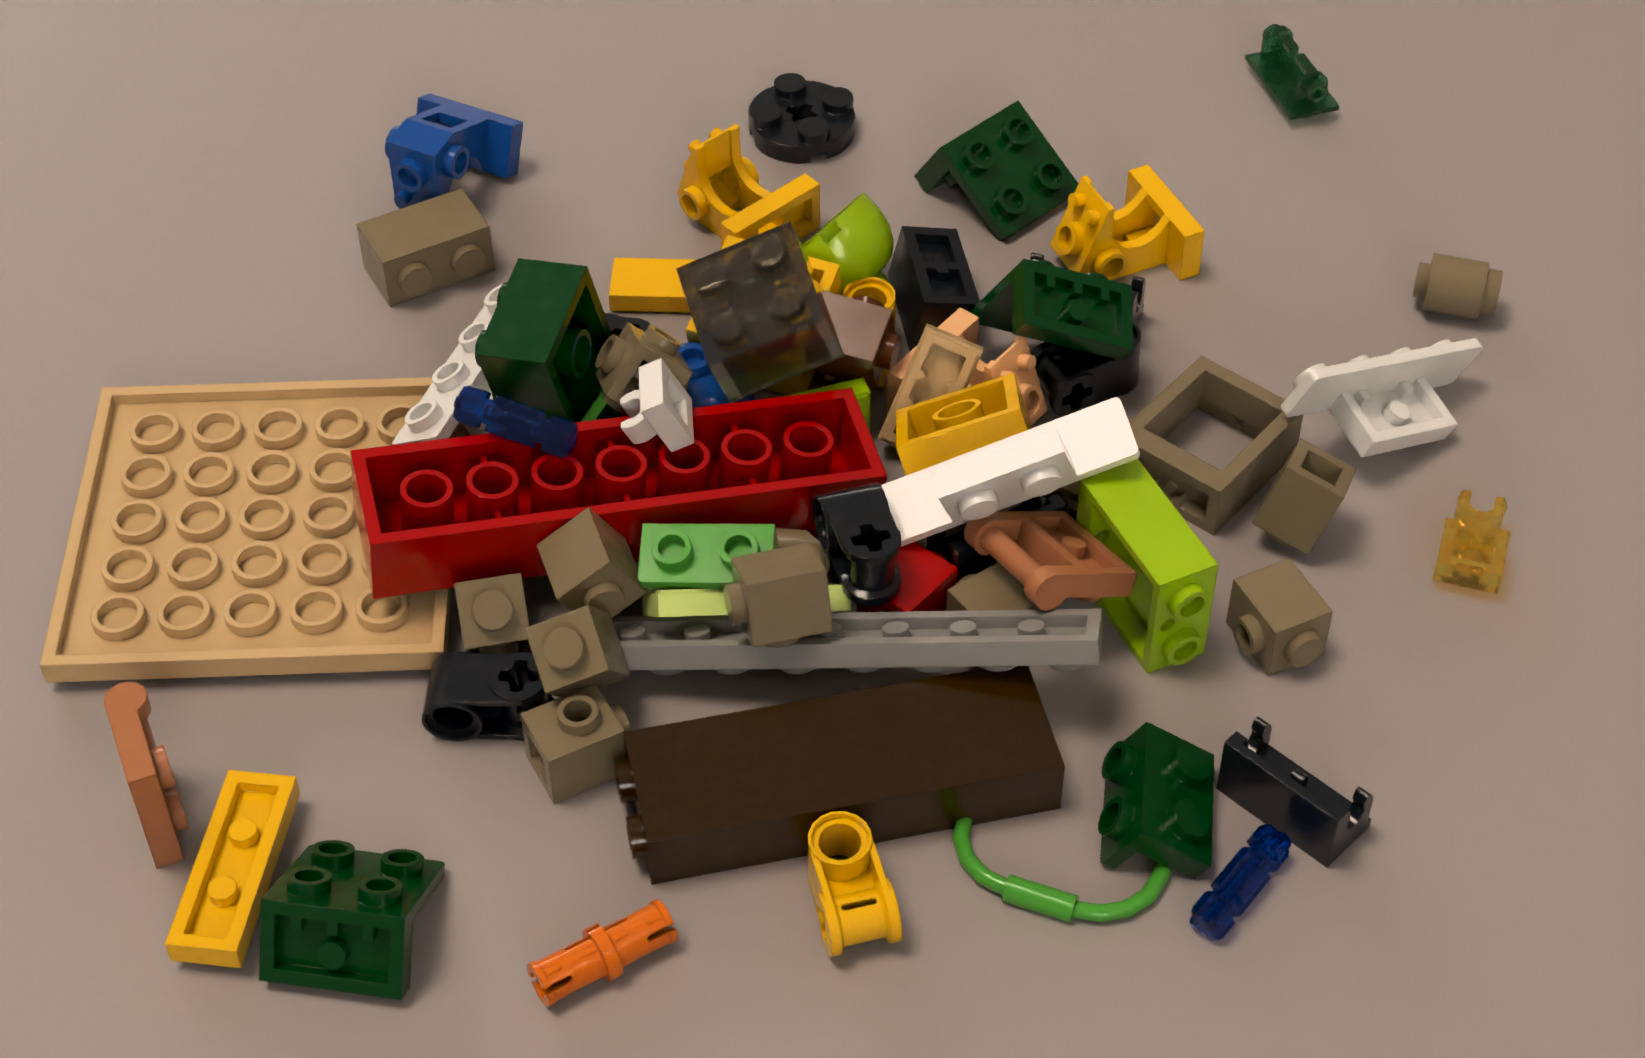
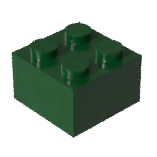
M518 258L508 282L503 283L499 289L497 307L487 329L481 331L477 338L475 359L477 365L483 371L492 392L493 401L498 406L508 431L581 422L592 406L600 386L595 375L598 370L595 367L596 358L605 341L612 335L587 266Z

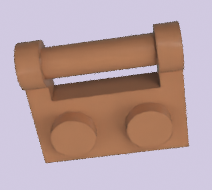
M996 511L985 518L969 520L964 529L965 541L979 554L991 555L1022 583L1025 596L1040 610H1052L1059 606L1065 598H1074L1083 602H1097L1101 597H1130L1138 574L1065 511Z
M121 682L107 691L104 697V706L126 780L156 869L184 860L176 833L189 829V825L177 788L172 790L176 783L164 745L156 747L148 722L151 704L144 686L137 682Z

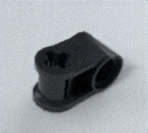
M1133 323V350L1122 360L1047 342L1039 344L1031 351V355H1034L1036 358L1035 369L1041 387L1049 395L1050 407L1058 416L1069 415L1111 398L1126 395L1134 390L1138 384L1141 332L1137 325Z
M874 482L814 495L812 509L817 535L824 552L829 555L844 594L851 601L865 606H879L892 601L898 595L901 588L900 571L895 562V557L901 549V534L890 513L887 498L881 484Z
M450 651L438 655L432 662L422 713V724L432 735L444 740L514 739L524 741L522 723L519 720L518 711L522 709L523 712L553 701L554 698L552 695L545 694L532 653L491 654ZM523 670L527 671L530 681L525 684L522 675Z

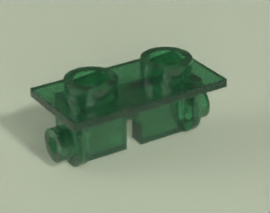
M1278 24L1268 26L1262 34L1261 52L1245 55V60L1288 119L1291 121L1309 118L1314 115L1339 110L1338 103L1328 92L1327 77L1324 73L1317 71L1304 53L1299 54V46L1294 41L1291 30L1287 26Z

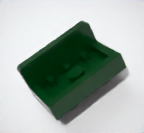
M1146 722L1124 741L1116 742L1107 752L1102 764V777L1105 779L1103 810L1098 822V831L1102 835L1100 863L1115 869L1137 852L1192 879H1196L1208 870L1212 863L1214 754Z

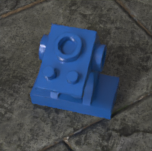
M431 93L418 97L417 114L406 118L400 126L393 127L388 133L385 142V154L389 158L396 206L404 208L448 193L452 179H460L468 167L506 179L518 174L523 122Z

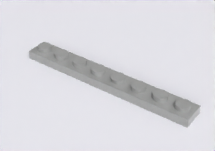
M1102 608L1052 609L1047 611L1033 609L831 613L833 631L802 637L796 643L781 648H771L764 645L753 647L742 625H731L728 615L612 617L628 670H650L657 675H674L684 670H716L721 674L734 675L750 669H781L790 674H802L816 668H847L855 673H870L889 667H914L921 672H939L949 667L981 666L983 669L993 672L1008 671L1017 666H1050L1060 671H1072L1080 669L1085 665H1100L1103 641Z

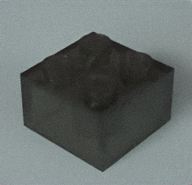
M791 221L676 268L708 367L730 403L845 356L811 262Z

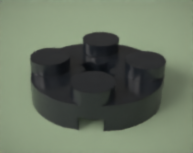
M796 73L779 75L774 80V86L759 93L749 106L750 135L752 133L755 137V146L761 153L770 158L795 164L810 163V154H818L827 151V159L837 156L847 149L855 136L853 94L843 87H833L821 82L807 81L803 76Z

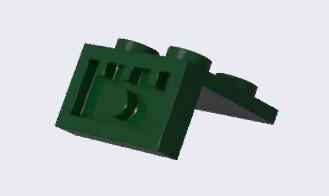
M1018 100L940 147L914 175L926 193L946 182L950 189L960 185L993 233L1001 241L1011 237L1067 201L1068 196L1074 193L1078 186L1076 179Z
M1023 259L971 310L972 314L979 317V325L1011 332L1014 335L1119 360H1122L1133 350L1132 285L1108 280L1106 276L1099 273H1080L1056 267L1047 260Z
M326 840L309 845L261 898L259 980L402 1000L410 988L413 919L443 880L445 863L424 859L421 853L409 849H394L384 853L355 850L351 843L340 840Z

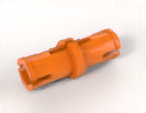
M655 899L649 905L605 927L595 923L585 928L582 932V939L538 961L528 963L526 966L527 972L531 978L535 976L537 978L531 983L541 1002L546 1007H550L556 1001L603 977L606 978L607 982H611L623 975L624 966L667 944L671 945L677 942V930L674 927L670 929L666 927L674 924L669 911L659 899Z

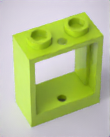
M1139 459L1080 480L1076 521L1138 573L1130 597H1101L1096 603L1102 608L1103 613L1142 668L1148 674L1170 665L1185 664L1197 655L1204 653L1219 564Z

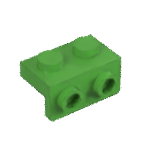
M643 523L638 567L639 584L645 589H723L724 585L734 583L731 558L779 549L775 524Z

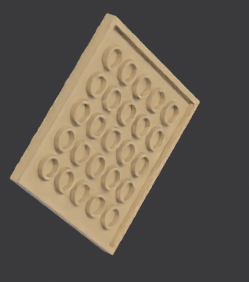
M432 377L102 387L40 661V668L45 682L431 670L434 659L438 655L448 652L453 588L373 599L354 509L350 450L393 445V440L405 424L406 414L420 402L432 384ZM461 421L449 438L465 436V427Z

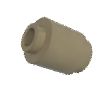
M1433 253L1431 264L1419 262L1413 297L1424 298L1422 310L1475 320H1478L1479 314L1494 317L1503 271L1490 269V262Z

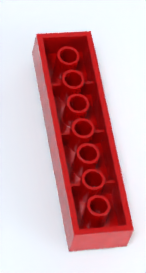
M852 388L692 408L694 444L674 452L668 449L657 434L647 442L633 444L621 429V422L630 419L629 416L350 450L354 509L373 599L454 588V583L515 573H521L522 578L547 575L537 544L587 507L626 538L635 562H639L643 523L775 524V528L807 530L815 538L818 535L812 509L814 495L874 482L883 485L886 483L887 474Z

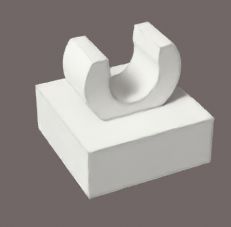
M662 358L638 367L639 390L631 391L620 399V405L630 417V419L621 422V429L633 444L647 442L657 434L671 452L694 444L692 398Z

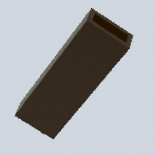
M1017 666L1002 672H993L982 668L623 732L626 760L614 762L620 802L633 801L636 812L634 816L625 817L632 859L646 858L651 885L808 856V832L812 823L820 816L832 811H846L858 815L869 826L874 843L953 829L955 822L964 817L971 818L973 820L972 825L1060 809L1065 770L1063 759L1029 666Z

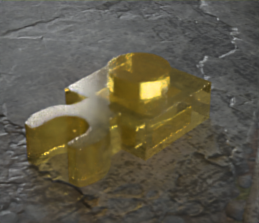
M1464 489L1458 496L1453 519H1445L1432 580L1497 594L1503 575L1510 531L1501 529L1507 503L1505 498L1496 497L1492 510L1486 512L1479 511L1470 504L1471 491Z

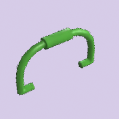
M964 817L957 820L953 831L952 841L959 862L978 884L1002 895V902L1069 923L1072 922L1073 918L1106 922L1132 917L1155 902L1166 886L1172 872L1171 868L1156 862L1153 872L1144 887L1127 899L1106 904L1079 901L1078 895L1011 874L1007 879L989 870L974 853L970 841L973 822L971 818Z

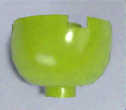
M863 192L827 222L817 234L807 240L795 253L840 264L841 295H843V291L848 284L867 277H876L888 281L882 270L892 257L894 238L890 223L881 209Z

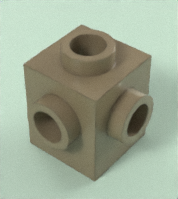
M627 322L619 337L613 334L605 341L596 358L595 367L598 370L595 375L605 393L604 401L621 414L629 416L620 405V399L631 391L639 390V371L637 369L643 360L647 361L648 364L662 358L683 388L687 390L689 378L693 373L678 351L681 343L656 326L649 325L644 332Z

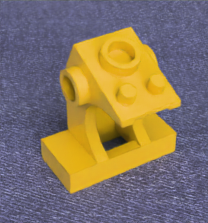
M737 124L724 131L717 127L709 134L710 139L702 143L696 139L689 144L688 150L691 152V155L683 166L685 172L677 191L679 202L683 211L690 219L698 220L721 238V248L727 235L784 250L820 228V183L807 174H803L774 192L762 188L759 185V174L756 167L748 158L741 155L740 126ZM738 208L742 209L740 212L735 211Z
M1144 165L1128 170L1125 207L1115 211L1110 202L1106 203L1092 186L1091 179L1087 175L1082 176L1075 192L1068 196V207L1056 228L1050 246L1067 268L1072 271L1099 273L1106 276L1108 280H1115L1166 264L1180 281L1199 274L1205 230L1149 165Z

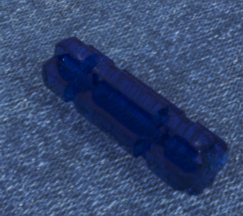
M471 385L464 386L459 395L456 396L453 405L455 407L453 417L462 424L477 429L480 428L481 423L485 424V431L530 448H535L537 443L541 444L540 450L558 458L568 457L575 447L578 438V426L574 421L557 415H552L550 420L546 419L547 413L543 410L497 395L495 400L490 399V392Z
M1271 824L1261 825L1246 841L1249 847L1240 848L1210 885L1213 891L1204 892L1192 907V916L1189 923L1196 932L1203 933L1211 941L1224 938L1235 924L1233 917H1239L1245 912L1271 879L1269 873L1276 872L1289 857L1288 849L1291 846V840L1285 832H1279Z

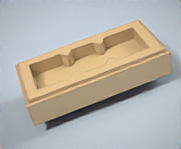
M927 323L877 439L896 446V410L967 388L984 347Z

